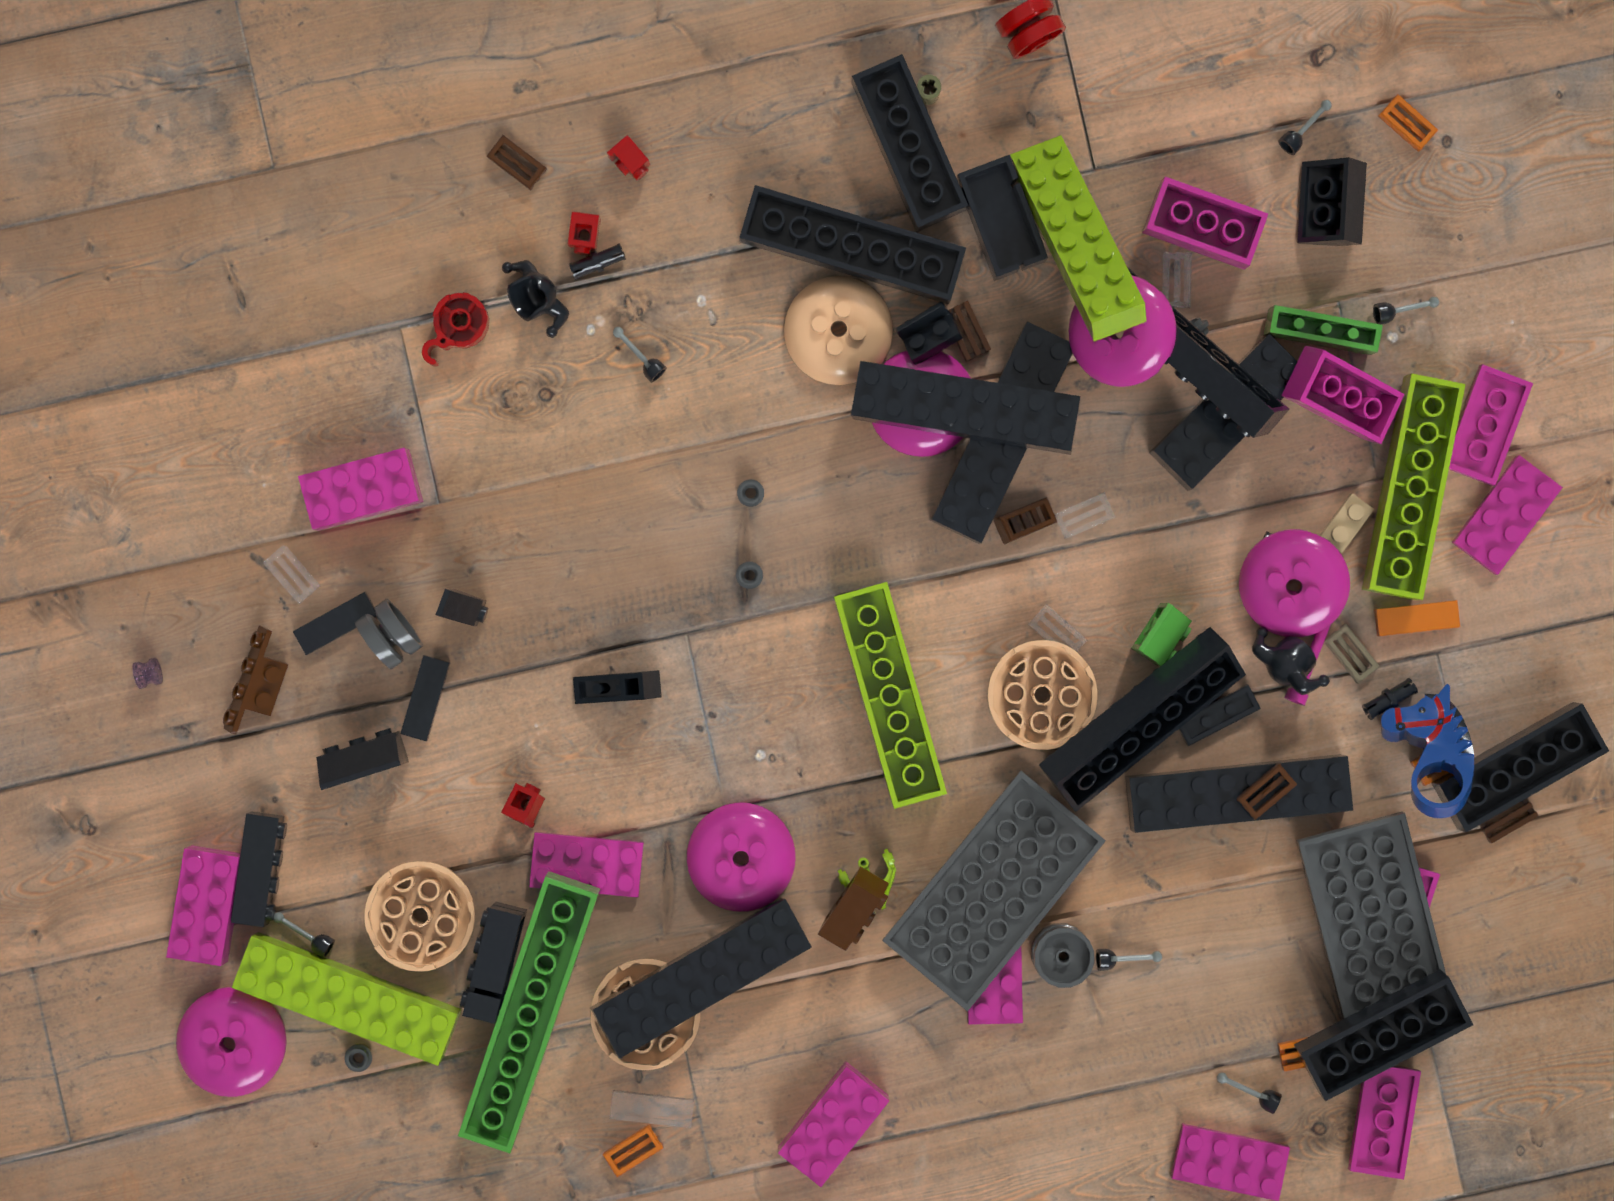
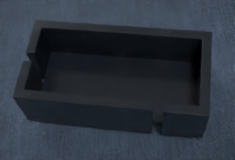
M1010 155L957 175L956 178L968 203V214L994 281L1017 273L1020 267L1023 271L1042 264L1048 259L1021 184H1016L1013 189L1011 187L1012 184L1016 183L1018 176Z
M495 902L491 907H487L484 910L480 922V927H484L483 934H480V937H477L473 950L474 954H478L477 959L473 961V964H470L466 980L471 981L470 987H467L466 991L463 992L460 1001V1007L464 1008L462 1016L493 1024L496 1023L509 985L527 909Z

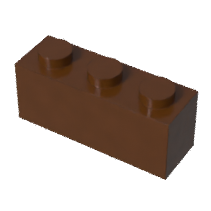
M860 866L826 916L818 935L844 951L848 949L852 942L857 944L864 932L862 927L864 925L869 927L876 915L874 912L875 908L881 910L885 904L888 895L884 893L889 883Z

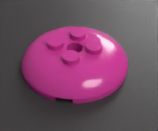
M1132 276L1145 302L1147 322L1124 330L1121 338L1113 334L1094 342L1076 304L1071 312L1068 333L1072 353L1078 364L1089 376L1107 385L1125 387L1149 380L1160 371L1168 357L1171 356L1175 345L1176 321L1169 301L1161 291L1156 289L1147 280L1137 276Z
M906 350L894 355L884 363V365L971 378L956 359L944 352H939L922 363L915 365ZM872 423L877 434L887 445L900 453L910 456L928 457L938 455L953 448L964 438Z
M1282 530L1266 536L1249 551L1240 570L1239 592L1247 613L1259 626L1279 636L1305 637L1324 630L1339 617L1348 600L1350 575L1342 554L1326 538L1307 530ZM1291 579H1297L1302 583V587L1298 591H1291L1286 587L1287 582Z
M731 803L713 810L698 823L688 843L687 867L693 884L704 898L725 910L747 912L770 904L784 892L795 868V846L789 830L773 812L752 803ZM738 851H744L748 854L749 860L744 865H738L733 859L734 854Z
M232 987L212 990L193 1002L180 1021L176 1037L178 1058L187 1076L203 1090L225 1097L250 1094L267 1084L274 1077L283 1062L287 1044L285 1026L276 1008L268 1001L233 989ZM225 1037H230L235 1041L234 1050L228 1049L223 1045Z

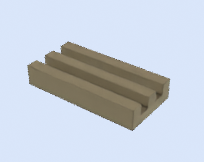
M1343 624L1324 641L1356 683H1360L1380 667L1347 624ZM1343 633L1346 634L1369 663L1370 667L1368 669L1341 637ZM1334 640H1337L1362 674L1359 675L1333 643Z

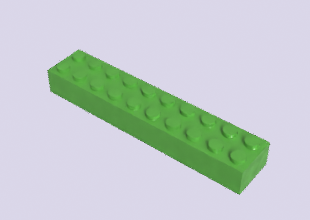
M550 871L546 874L458 1134L459 1137L511 1153L600 888Z

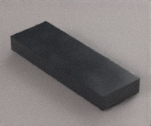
M363 592L294 630L293 633L305 655H309L356 629L355 622L365 614H370L376 618L375 607L368 594Z
M423 655L400 734L428 741L450 662Z
M1246 684L1209 704L1183 725L1179 731L1186 745L1190 746L1261 708L1250 686Z

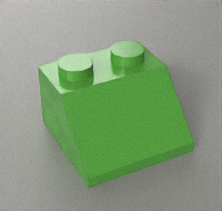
M1160 603L1131 649L1155 665L1162 666L1177 652L1174 648L1179 640L1183 642L1192 629L1189 625L1192 620L1170 603Z

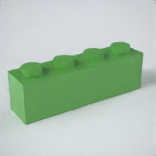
M1274 305L1268 309L1264 336L1270 334L1274 338L1372 355L1378 352L1383 325Z

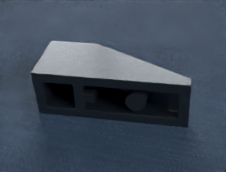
M445 589L435 615L467 625L478 626L479 622H484L488 607H485L486 600L457 589Z
M660 670L573 677L575 704L646 700L662 697Z

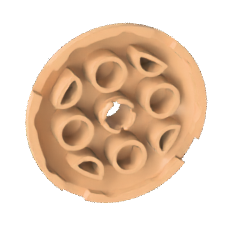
M832 276L809 284L794 298L785 318V343L793 362L807 376L826 384L848 385L856 383L860 361L882 364L892 343L893 325L885 301L872 287L851 277ZM841 323L845 325L846 333L841 337L834 336L831 332L833 324Z
M1035 640L1011 649L995 666L988 684V705L996 725L1009 739L1031 749L1048 750L1061 747L1091 722L1097 706V684L1090 666L1074 649L1055 641ZM1039 687H1045L1048 690L1049 696L1044 702H1038L1035 699L1034 693Z
M428 861L407 862L389 870L373 886L365 906V927L375 946L374 948L389 963L409 971H430L454 960L468 944L475 924L474 902L465 883L452 870ZM417 908H423L427 912V921L420 922L415 918V910Z
M636 959L619 965L601 981L594 993L591 1006L665 965L666 962L655 959ZM591 1009L590 1021L597 1043L612 1060L631 1069L654 1070L671 1064L687 1051L697 1034L700 1013L620 1059L615 1055Z

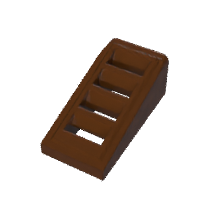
M1046 497L994 519V523L1005 545L1055 524L1057 520ZM1037 507H1040L1045 522H1041L1036 510ZM1027 511L1030 512L1035 526L1031 525L1026 514ZM1018 515L1025 529L1023 531H1021V528L1016 519V516Z

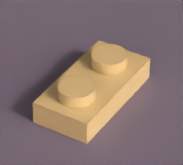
M1351 493L1319 536L1329 540L1340 553H1343L1374 509Z

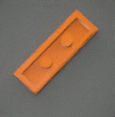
M1457 600L1374 609L1377 636L1460 627Z

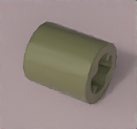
M933 75L921 77L917 84L918 91L925 105L935 103L941 92V82ZM925 85V87L927 88L928 85H932V92L934 94H932L931 92L929 93V95L924 94L923 86Z

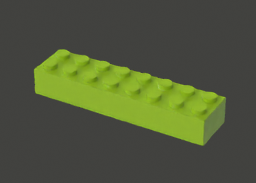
M1057 136L1010 154L1018 176L1017 184L1020 183L1031 213L1093 341L1095 342L1147 322L1145 302L1062 136Z
M1413 373L1403 377L1401 393L1405 395L1396 413L1362 590L1411 600H1423L1466 384Z
M884 582L835 596L834 601L893 808L896 809L946 795L947 791L888 583Z
M260 932L251 936L232 985L233 989L439 1066L444 1058L462 1010L326 957L322 959L315 953Z

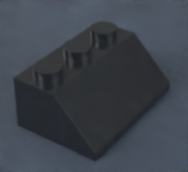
M1350 157L1302 162L1297 243L1327 246L1362 245L1366 162Z
M391 728L376 732V738L366 741L363 736L350 740V746L340 749L339 745L322 749L324 755L316 757L321 790L408 763L409 760L400 731L392 733Z

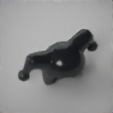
M528 260L512 264L504 262L502 265L504 273L509 274L512 271L521 273V277L507 287L508 298L516 313L525 321H531L543 314L553 316V325L546 329V334L550 338L556 337L558 330L567 321L569 311L556 298V288L553 282L546 275L539 273Z
M1264 627L1257 629V637L1252 646V652L1266 665L1267 671L1274 681L1282 685H1291L1300 695H1306L1320 686L1326 687L1329 684L1330 679L1326 675H1321L1317 680L1307 679L1306 676L1316 666V657L1312 649L1304 641L1297 637L1288 636L1275 647H1270L1264 643V638L1268 636V630Z

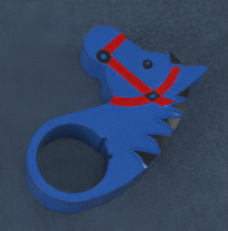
M1446 684L1439 694H1425V697L1413 706L1391 708L1385 711L1381 717V734L1385 740L1390 742L1407 740L1409 744L1424 749L1411 779V798L1416 808L1432 818H1448L1457 814L1464 807L1471 792L1474 776V751L1465 721L1456 706L1450 701L1449 684ZM1442 770L1454 774V778L1461 786V792L1450 802L1435 803L1429 801L1418 789L1419 782L1428 774L1441 772Z

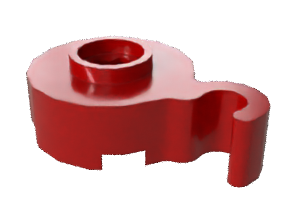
M465 292L446 295L437 303L433 311V324L437 338L424 343L422 347L423 359L428 364L437 367L439 362L431 357V351L434 348L439 347L445 351L451 348L467 349L476 346L485 338L489 330L490 318L486 307L477 297ZM466 314L468 316L466 319L468 321L467 324L456 327L455 325L458 323L455 320L456 316L463 317Z

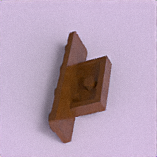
M260 625L251 636L249 655L242 662L240 681L233 688L231 707L226 710L223 717L224 729L235 735L238 732L245 709L271 716L288 668V664L285 662L264 657L272 631Z

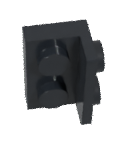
M943 302L929 307L926 311L907 320L895 329L898 336L903 340L911 361L915 365L922 363L963 339L953 315Z

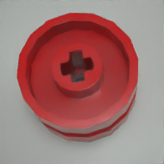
M1028 0L1009 11L996 22L995 27L1001 37H1013L1007 46L1013 59L1024 57L1042 48L1065 31L1066 26L1060 15L1048 16L1054 8L1051 0Z

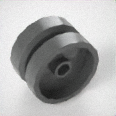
M385 599L375 606V614L378 620L370 614H365L355 622V625L373 653L385 666L392 670L403 662V654L400 648L405 653L412 655L422 648L423 644L416 631L399 609L390 600Z
M1054 923L1043 928L1035 936L1031 946V960L1038 974L1048 984L1058 988H1071L1082 983L1090 975L1094 966V950L1089 939L1077 927L1066 923ZM1066 952L1067 957L1062 960L1059 954Z

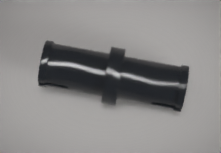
M618 243L600 252L593 251L591 256L569 263L571 272L574 273L575 280L597 270L602 272L604 267L626 260L624 251H622L621 244Z
M1407 678L1390 690L1388 688L1384 689L1380 696L1362 705L1365 715L1369 713L1367 717L1373 720L1388 709L1397 708L1400 702L1418 693L1416 685L1414 683L1411 685L1412 680Z

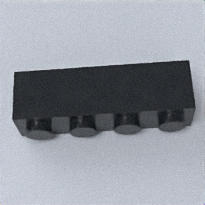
M253 811L246 813L231 923L265 927L269 924V921L274 919L276 905L272 904L273 893L277 894L280 881L279 877H276L277 866L280 867L283 860V850H280L281 839H285L287 833V823H283L284 816Z

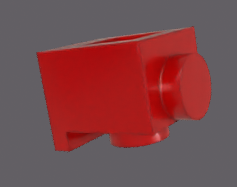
M628 135L607 152L611 161L617 158L618 161L615 162V165L625 176L629 173L636 181L645 176L649 171L647 168L650 165L649 159Z
M572 212L568 246L574 248V253L590 255V250H597L599 227L601 224L599 215ZM581 232H589V238L587 240H581Z
M515 783L501 813L533 829L535 818L545 797L539 794L541 789L529 783H526L525 787ZM527 801H529V803H528V805H527V807H526V809H525V807H524V806H525V803H526Z

